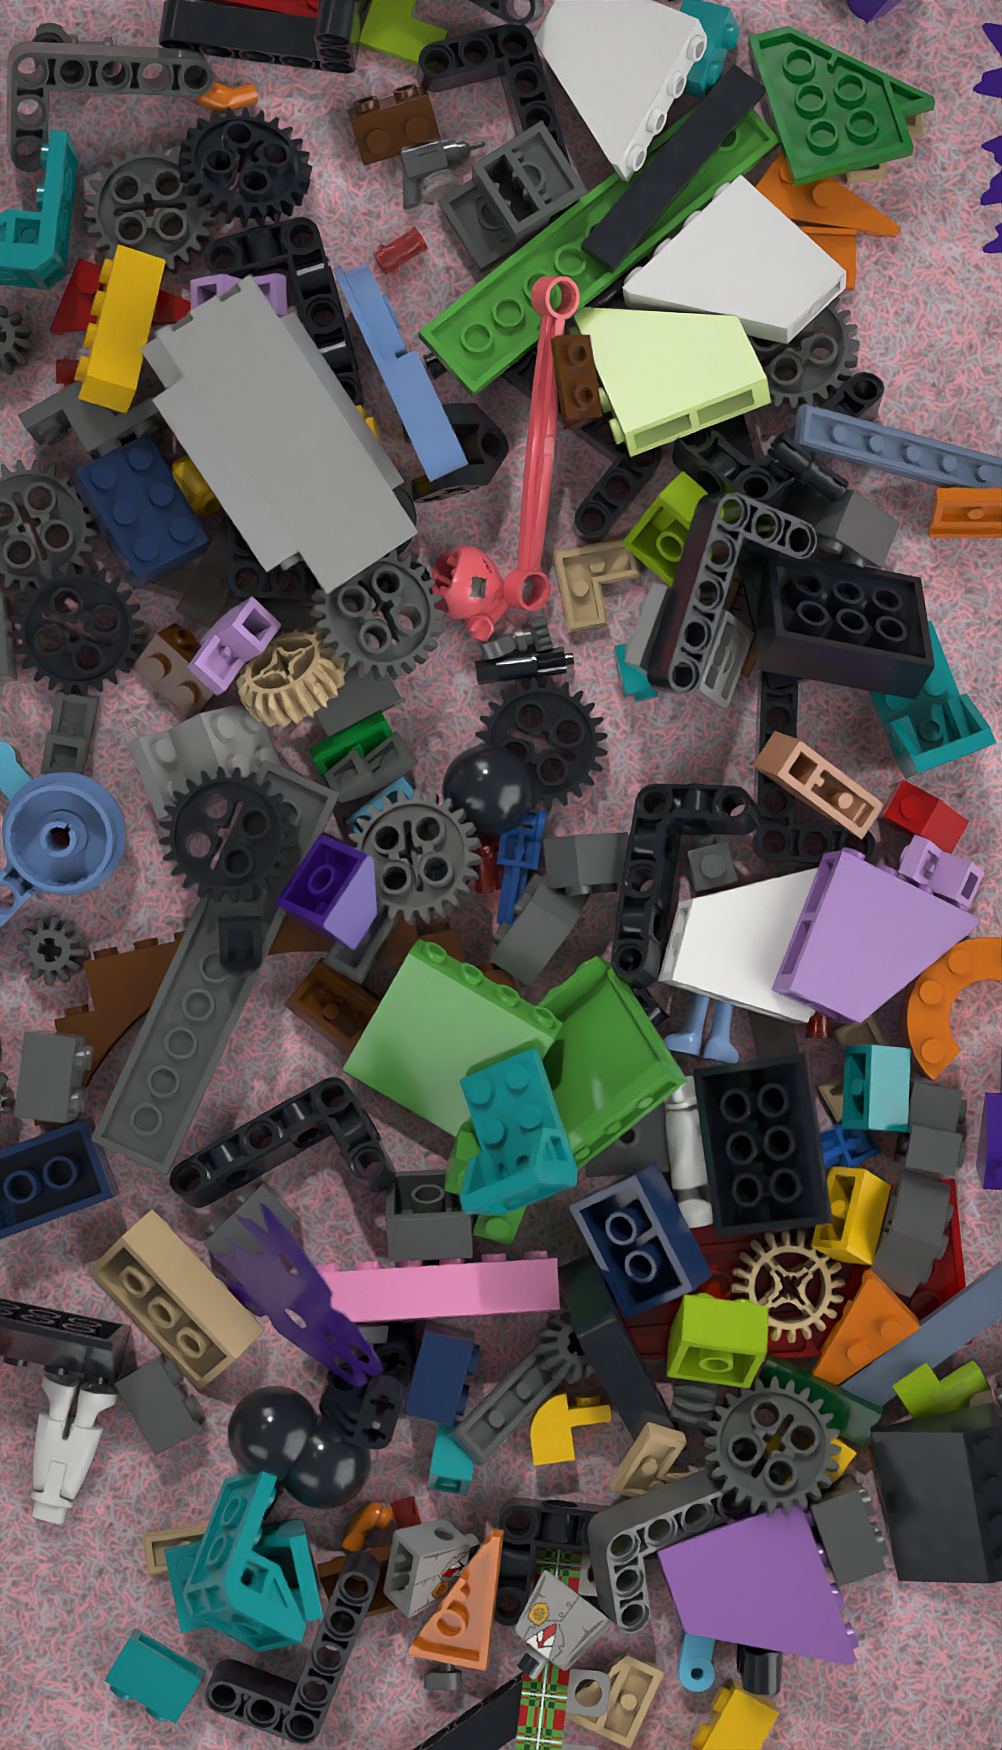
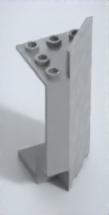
M251 275L237 282L221 296L218 297L216 295L191 310L177 323L170 326L168 324L155 332L157 337L140 349L166 388L165 391L152 399V401L266 572L279 564L285 571L304 559L328 594L419 533L392 490L404 482L403 478L296 314L292 312L279 318Z

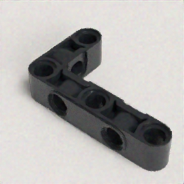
M296 217L277 224L264 225V227L257 226L244 232L211 241L206 246L203 254L204 263L210 276L226 274L244 279L249 275L254 277V275L284 267L285 271H290L307 333L343 388L351 389L356 393V398L353 401L354 405H361L363 407L364 395L357 372L359 370L330 261L328 256L326 257L317 225L311 219ZM300 233H307L313 237V241L305 248H298L292 244L293 238ZM222 254L232 255L234 262L229 268L220 270L213 266L218 256ZM320 311H329L335 315L334 321L326 327H320L313 323L314 316Z
M857 373L837 390L835 389L833 396L820 408L873 422L877 417L884 394L883 382L872 373ZM796 425L786 433L793 441ZM711 426L684 437H678L674 442L672 452L673 463L708 494L739 493L777 509L806 484L805 482L800 484L794 479L795 474L768 455L761 460L747 459L726 441V437H723ZM818 454L822 457V463L825 465L834 459ZM749 495H755V496H757V497H759V498H754V497H751V496H749Z
M655 783L643 787L637 794L626 849L611 954V965L614 971L631 987L637 989L646 988L654 983L659 974L681 835H746L753 832L759 826L761 811L749 793L742 787L698 783ZM666 803L660 812L652 814L657 805ZM745 805L744 810L740 814L731 816L732 811L736 807ZM654 880L650 889L640 892L645 882ZM642 958L640 966L634 971L628 972L630 964L634 960Z
M329 1077L296 1096L283 1101L219 1138L208 1147L183 1160L174 1167L169 1181L174 1192L188 1205L194 1208H202L235 1189L250 1183L331 1135L341 1149L339 1154L347 1163L352 1174L366 1190L376 1193L387 1190L395 1180L396 1170L381 1142L382 1138L376 1126L363 1108L358 1097L344 1080L338 1077ZM344 1095L342 1103L336 1107H330V1103L335 1097ZM272 1136L271 1143L266 1148L259 1149L261 1141L266 1137ZM380 1162V1167L374 1174L365 1175V1171L371 1163ZM200 1177L198 1186L193 1190L187 1191L190 1182Z
M522 1497L506 1501L501 1508L498 1529L504 1530L494 1620L504 1626H514L518 1623L529 1599L536 1547L590 1553L587 1535L588 1525L596 1514L613 1506ZM514 1511L525 1512L530 1518L529 1523L523 1528H513L507 1522L509 1514ZM655 1552L643 1556V1559H657ZM505 1594H512L519 1599L520 1604L512 1611H505L498 1606L497 1601Z

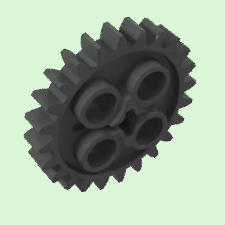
M142 142L140 154L134 155L132 150L126 146V159L121 161L117 156L111 154L110 159L113 167L110 170L101 165L97 167L103 179L102 181L89 180V184L96 192V195H85L84 200L87 205L94 209L88 210L83 214L87 222L95 223L87 229L90 237H101L95 244L99 253L110 249L106 257L107 259L113 260L119 244L165 259V266L167 265L173 274H177V261L181 260L190 267L192 264L188 254L191 251L203 255L204 252L198 243L199 240L212 241L211 233L205 226L217 225L216 217L212 218L207 213L212 208L209 204L201 208L196 206L198 195H186L188 183H180L181 169H178L180 153L178 148L175 147L166 156L162 143H158L154 153H149L145 142ZM167 181L179 183V188L174 194L165 196L159 193L163 183ZM127 185L138 187V192L132 199L123 200L119 198V192L123 187ZM148 204H155L156 209L153 211V216L146 217L145 212L148 211ZM181 204L187 205L185 210L176 209ZM123 210L127 212L119 217L115 216L116 211ZM171 221L183 223L181 232L175 236L163 234L165 225ZM139 225L142 227V233L137 239L126 240L123 238V232L128 226Z
M840 298L833 299L788 343L793 348L800 346V351L795 352L792 348L786 349L787 344L776 341L767 348L760 347L754 343V340L758 337L747 335L760 365L762 362L772 361L770 365L761 367L767 377L770 399L774 401L775 413L781 410L783 403L789 404L792 415L796 414L798 404L800 403L813 406V400L817 398L824 404L829 400L828 391L833 393L835 389L837 390L841 386L838 380L846 382L852 377V372L848 368L857 367L858 357L851 353L859 351L860 341L851 338L857 335L858 327L856 324L846 325L851 317L850 310L837 312L840 307ZM818 329H823L825 331L824 333H818L813 335L814 332ZM824 348L831 353V356L825 360H817L810 353L815 349ZM781 369H790L796 374V377L789 381H782L775 376V373Z
M21 459L17 460L16 472L12 473L2 464L0 506L4 505L12 508L14 519L9 525L0 526V576H5L4 587L9 590L15 581H19L21 592L26 594L24 590L25 584L35 583L36 588L39 587L36 578L37 573H41L48 580L52 578V565H56L61 574L67 573V566L70 561L74 565L83 568L85 563L79 557L81 552L93 554L94 549L85 543V540L97 537V532L87 528L86 524L92 523L94 520L89 513H84L86 507L83 501L78 499V493L74 486L71 488L68 486L71 473L67 471L60 478L55 477L56 465L53 463L46 472H42L39 460L37 459L34 460L31 470L25 469ZM43 489L51 493L52 503L48 508L36 510L30 506V496L36 490ZM15 493L21 495L31 519L34 522L41 521V524L36 527V531L48 555L45 561L40 559L30 535L27 532L20 533L19 529H22L25 524L13 499ZM63 527L69 532V541L65 546L53 548L48 545L46 538L52 528ZM24 543L30 546L31 557L24 564H14L9 559V551L15 544Z
M394 549L386 557L380 558L328 594L317 580L316 583L322 589L315 590L311 595V599L321 605L314 606L309 615L321 618V621L312 628V631L315 633H325L326 637L319 644V647L326 648L332 646L334 651L329 660L333 662L343 657L345 659L344 672H347L355 665L359 667V679H363L370 670H373L375 681L379 682L384 678L387 670L391 679L396 680L401 675L402 669L409 675L416 669V663L422 665L429 659L426 651L432 652L438 647L439 644L432 637H438L443 633L444 628L434 622L441 620L445 616V612L434 609V605L443 597L439 594L430 595L429 589L436 581L431 579L423 582L420 577L424 573V566L418 567L414 571L409 568L412 556L408 555L402 562L397 561V551ZM376 579L387 581L391 587V594L382 592L376 584ZM357 582H361L364 588L358 586ZM343 597L350 598L356 603L357 613L345 609L342 604ZM380 610L383 613V616L378 615L375 617L372 611L377 612ZM398 614L405 615L411 620L413 630L401 626L398 621ZM364 633H370L377 638L379 649L371 648L365 643ZM391 638L397 641L398 645H394L391 642Z
M415 789L412 800H408L403 791L399 790L397 802L393 804L386 796H383L382 803L384 809L379 811L369 805L367 808L373 818L370 821L360 818L356 820L363 829L362 834H349V838L358 845L355 849L367 853L374 858L377 915L380 916L389 908L388 917L392 922L395 923L401 913H404L405 921L408 925H413L416 914H420L423 921L429 924L431 911L434 910L442 918H445L446 911L444 905L450 903L453 907L459 909L461 906L456 895L459 892L469 896L472 894L465 884L466 880H479L478 874L470 869V866L482 863V858L479 855L471 853V851L481 847V842L478 838H467L476 831L472 822L462 824L467 814L463 809L452 813L454 803L450 798L446 799L439 806V796L435 791H432L426 801L419 789ZM406 822H411L413 844L421 854L417 856L416 860L423 881L424 889L422 892H417L415 870L407 860L411 858V849L404 828ZM427 825H439L440 832L435 839L431 841L421 839V832ZM389 833L399 834V842L393 849L383 850L380 848L381 840L385 835ZM434 865H448L447 875L442 880L432 881L428 879L429 871ZM394 874H407L406 884L401 889H388V881Z
M773 1377L769 1388H764L762 1381L756 1378L753 1387L754 1391L750 1392L748 1388L738 1387L740 1397L738 1399L732 1394L726 1393L724 1401L728 1409L716 1405L713 1410L714 1415L720 1422L708 1421L706 1429L716 1435L705 1438L703 1446L715 1450V1452L710 1453L705 1458V1464L718 1465V1468L712 1473L711 1479H725L726 1482L721 1490L722 1495L732 1490L737 1492L734 1502L735 1506L740 1505L745 1499L751 1501V1514L756 1512L760 1504L765 1505L768 1517H772L776 1506H780L784 1515L789 1516L792 1507L791 1503L793 1502L802 1511L806 1510L807 1499L805 1496L808 1495L815 1501H818L822 1495L817 1484L829 1488L833 1482L824 1472H837L839 1464L829 1459V1457L840 1455L842 1447L830 1444V1441L839 1436L840 1431L838 1429H827L826 1427L834 1415L832 1413L819 1414L818 1411L823 1404V1400L819 1399L809 1403L807 1401L810 1392L808 1387L799 1395L794 1393L795 1386L793 1380H790L784 1390L779 1389L777 1377ZM759 1409H768L775 1415L776 1423L772 1426H762L756 1421L754 1413ZM788 1415L792 1416L794 1421L782 1437L778 1450L772 1453L757 1478H752L751 1472L761 1459L767 1445L766 1443L772 1441L784 1419ZM795 1432L807 1434L812 1441V1447L807 1450L797 1449L790 1440L791 1434ZM739 1443L747 1444L753 1449L754 1458L748 1462H742L733 1455L732 1447ZM773 1467L784 1468L789 1473L790 1482L786 1485L774 1484L768 1476V1470Z

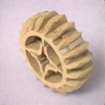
M301 626L297 627L292 633L283 630L281 636L271 639L261 654L248 660L247 665L241 667L239 670L241 676L236 681L238 694L246 710L258 722H265L269 727L278 723L282 728L286 727L290 721L300 724L303 717L309 715L314 718L316 710L327 708L326 702L329 699L338 697L337 688L345 684L343 678L347 673L343 671L345 660L343 657H340L332 662L329 659L334 648L332 646L326 648L319 647V644L326 637L325 633H315L312 631L313 627L304 630Z
M788 1229L781 1231L780 1242L775 1241L770 1231L765 1232L764 1238L768 1244L766 1247L762 1248L754 1239L750 1242L753 1250L757 1252L753 1258L745 1252L740 1253L739 1258L748 1264L747 1269L733 1268V1274L739 1278H744V1282L732 1284L731 1290L734 1293H745V1296L738 1299L751 1300L756 1305L769 1306L768 1310L772 1306L776 1308L778 1305L786 1302L795 1304L803 1314L792 1318H780L768 1313V1327L769 1325L772 1326L770 1338L778 1341L782 1329L786 1330L787 1340L792 1343L796 1340L795 1329H800L804 1338L810 1339L812 1333L808 1325L814 1323L820 1331L825 1330L826 1325L820 1319V1316L825 1313L828 1317L834 1319L837 1313L828 1306L829 1302H843V1297L838 1293L832 1292V1288L843 1287L845 1281L843 1278L831 1277V1274L838 1272L842 1268L841 1264L837 1261L826 1264L825 1262L831 1257L822 1252L817 1253V1250L811 1247L813 1238L810 1239L807 1245H804L806 1233L803 1230L796 1232L794 1241H790ZM783 1252H796L810 1259L803 1265L799 1263L793 1268H784L777 1263L773 1256ZM764 1265L771 1275V1284L763 1293L764 1297L757 1302L754 1290L755 1279L759 1269ZM776 1269L790 1280L792 1276L797 1277L793 1285L796 1288L795 1292L801 1298L800 1301L792 1293L790 1295L786 1291H784L783 1295L779 1293L783 1286L780 1283L781 1279L775 1273ZM818 1269L821 1287L818 1298L812 1305L805 1295V1286L813 1277L812 1273Z

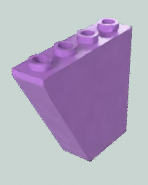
M842 848L841 851L824 853L771 990L839 1023H861L978 926L980 918L968 913V907L963 903L959 904L950 899H944L943 901L933 896L934 890L929 886L910 882L909 884L899 879L900 874L898 871L884 865H876L875 867L865 862V855L856 850Z
M795 1502L791 1503L792 1507L789 1516H785L781 1507L776 1506L772 1517H768L764 1505L759 1507L754 1514L747 1512L655 1551L680 1625L686 1634L848 1665L857 1662L853 1649L858 1648L859 1643L851 1623L844 1624L839 1608L845 1607L844 1600L837 1583H829L824 1568L831 1566L823 1543L819 1542L816 1544L810 1528L815 1527L816 1522L808 1502L807 1508L804 1511Z

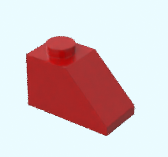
M904 779L895 784L877 817L879 820L912 838L914 835L930 840L942 851L952 854L969 823L968 820L943 801Z

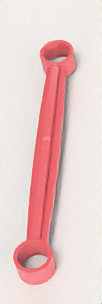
M544 276L535 283L531 293L533 309L542 319L527 435L517 568L513 569L506 576L503 584V595L506 602L514 608L528 611L541 609L550 596V582L547 576L540 571L559 408V394L550 341L557 335H564L565 319L575 313L580 298L575 282L565 276ZM554 284H557L561 291V303L554 312L550 306L549 294ZM530 576L533 583L532 594L526 602H523L520 594L521 585Z

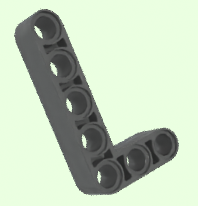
M19 42L10 50L7 64L6 142L11 160L21 171L34 172L42 168L41 149L43 143H48L49 91L198 97L205 95L213 87L215 80L214 72L205 56L193 49ZM31 57L39 61L38 68L32 73L26 74L18 70L19 63L25 58ZM73 59L81 63L79 70L73 75H64L60 72L61 65L67 60ZM115 61L122 64L120 72L114 77H106L101 74L102 68L108 62ZM157 63L162 65V71L156 78L148 79L143 77V71L149 64ZM192 65L203 67L202 74L196 80L189 81L184 79V73L188 67ZM30 99L38 103L37 109L32 114L24 115L17 111L19 104L24 100ZM24 141H33L37 144L36 150L30 155L19 154L16 152L17 147Z
M753 1450L746 1451L735 1457L742 1462H748L754 1458ZM763 1456L752 1470V1478H757L765 1467L768 1460ZM717 1464L605 1509L591 1519L587 1535L598 1603L603 1612L623 1633H637L645 1627L650 1619L651 1608L643 1556L750 1512L751 1501L747 1499L738 1506L734 1505L737 1492L734 1490L724 1495L721 1494V1490L726 1482L725 1479H711L712 1473L718 1468ZM773 1467L768 1470V1476L774 1484L786 1485L784 1484L786 1482L785 1474L780 1469Z

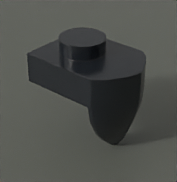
M260 915L219 917L218 933L221 967L226 973L243 979L253 975L262 965Z

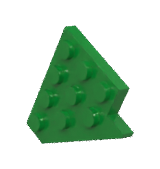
M789 26L748 36V48L760 84L766 88L764 97L794 187L913 154L914 146L904 118L933 111L935 106L933 96Z

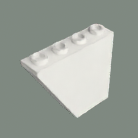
M555 0L534 40L620 178L629 182L634 171L639 170L643 165L647 154L646 149L653 136L660 133L663 129L667 111L674 98H678L682 94L694 62L699 61L703 56L708 37L697 18L653 0Z
M739 175L731 184L726 182L720 186L713 195L712 202L702 212L700 210L693 212L683 224V230L672 240L670 238L664 240L656 248L653 258L643 268L638 266L633 269L626 277L622 287L625 304L630 309L738 316L746 335L788 344L846 288V271L742 175Z
M818 867L680 901L658 982L792 1024L808 1023L809 1018L815 1013L814 1010L771 989Z

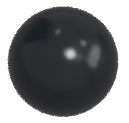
M482 744L463 751L450 763L443 778L442 798L443 802L448 798L453 801L452 813L459 809L465 811L467 815L462 824L472 822L476 828V831L473 833L474 835L484 837L499 836L516 828L528 815L534 800V781L527 764L515 752L499 745Z
M266 1386L254 1390L237 1404L231 1414L227 1430V1440L231 1454L237 1464L248 1474L257 1475L264 1471L267 1474L277 1476L276 1481L283 1480L291 1472L307 1446L315 1429L318 1414L305 1396L291 1388Z
M318 1414L315 1429L307 1446L291 1472L281 1481L288 1493L303 1505L315 1509H332L342 1506L359 1494L369 1477L371 1469L370 1449L343 1442L322 1414Z

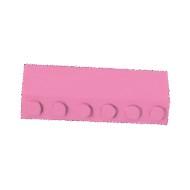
M548 1251L524 1252L523 1260L506 1261V1254L481 1255V1263L465 1264L464 1258L439 1259L440 1265L423 1266V1260L398 1261V1268L381 1269V1261L356 1263V1271L340 1272L339 1264L314 1265L333 1292L331 1298L332 1307L344 1313L354 1323H388L559 1312L560 1310L557 1258L548 1259Z

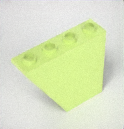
M583 307L573 315L575 326L569 328L570 335H590L596 376L600 385L598 389L603 413L611 411L614 419L608 422L617 444L625 443L630 457L674 441L678 437H684L771 403L767 377L738 316Z

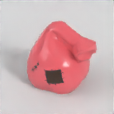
M462 545L439 556L431 573V579H435L436 583L429 589L430 595L439 594L443 597L434 605L435 609L444 611L445 616L450 619H465L466 628L470 631L471 636L476 640L486 643L494 631V624L510 609V605L504 598V581L493 561L478 548Z

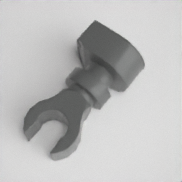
M544 616L527 620L528 629L522 630L520 626L513 629L514 633L490 637L486 643L480 641L485 660L503 656L518 648L520 652L528 650L527 645L531 644L535 645L537 652L552 648L553 643Z
M433 1660V1663H437V1669H432L425 1673L424 1688L442 1691L460 1690L462 1671L454 1669V1664Z

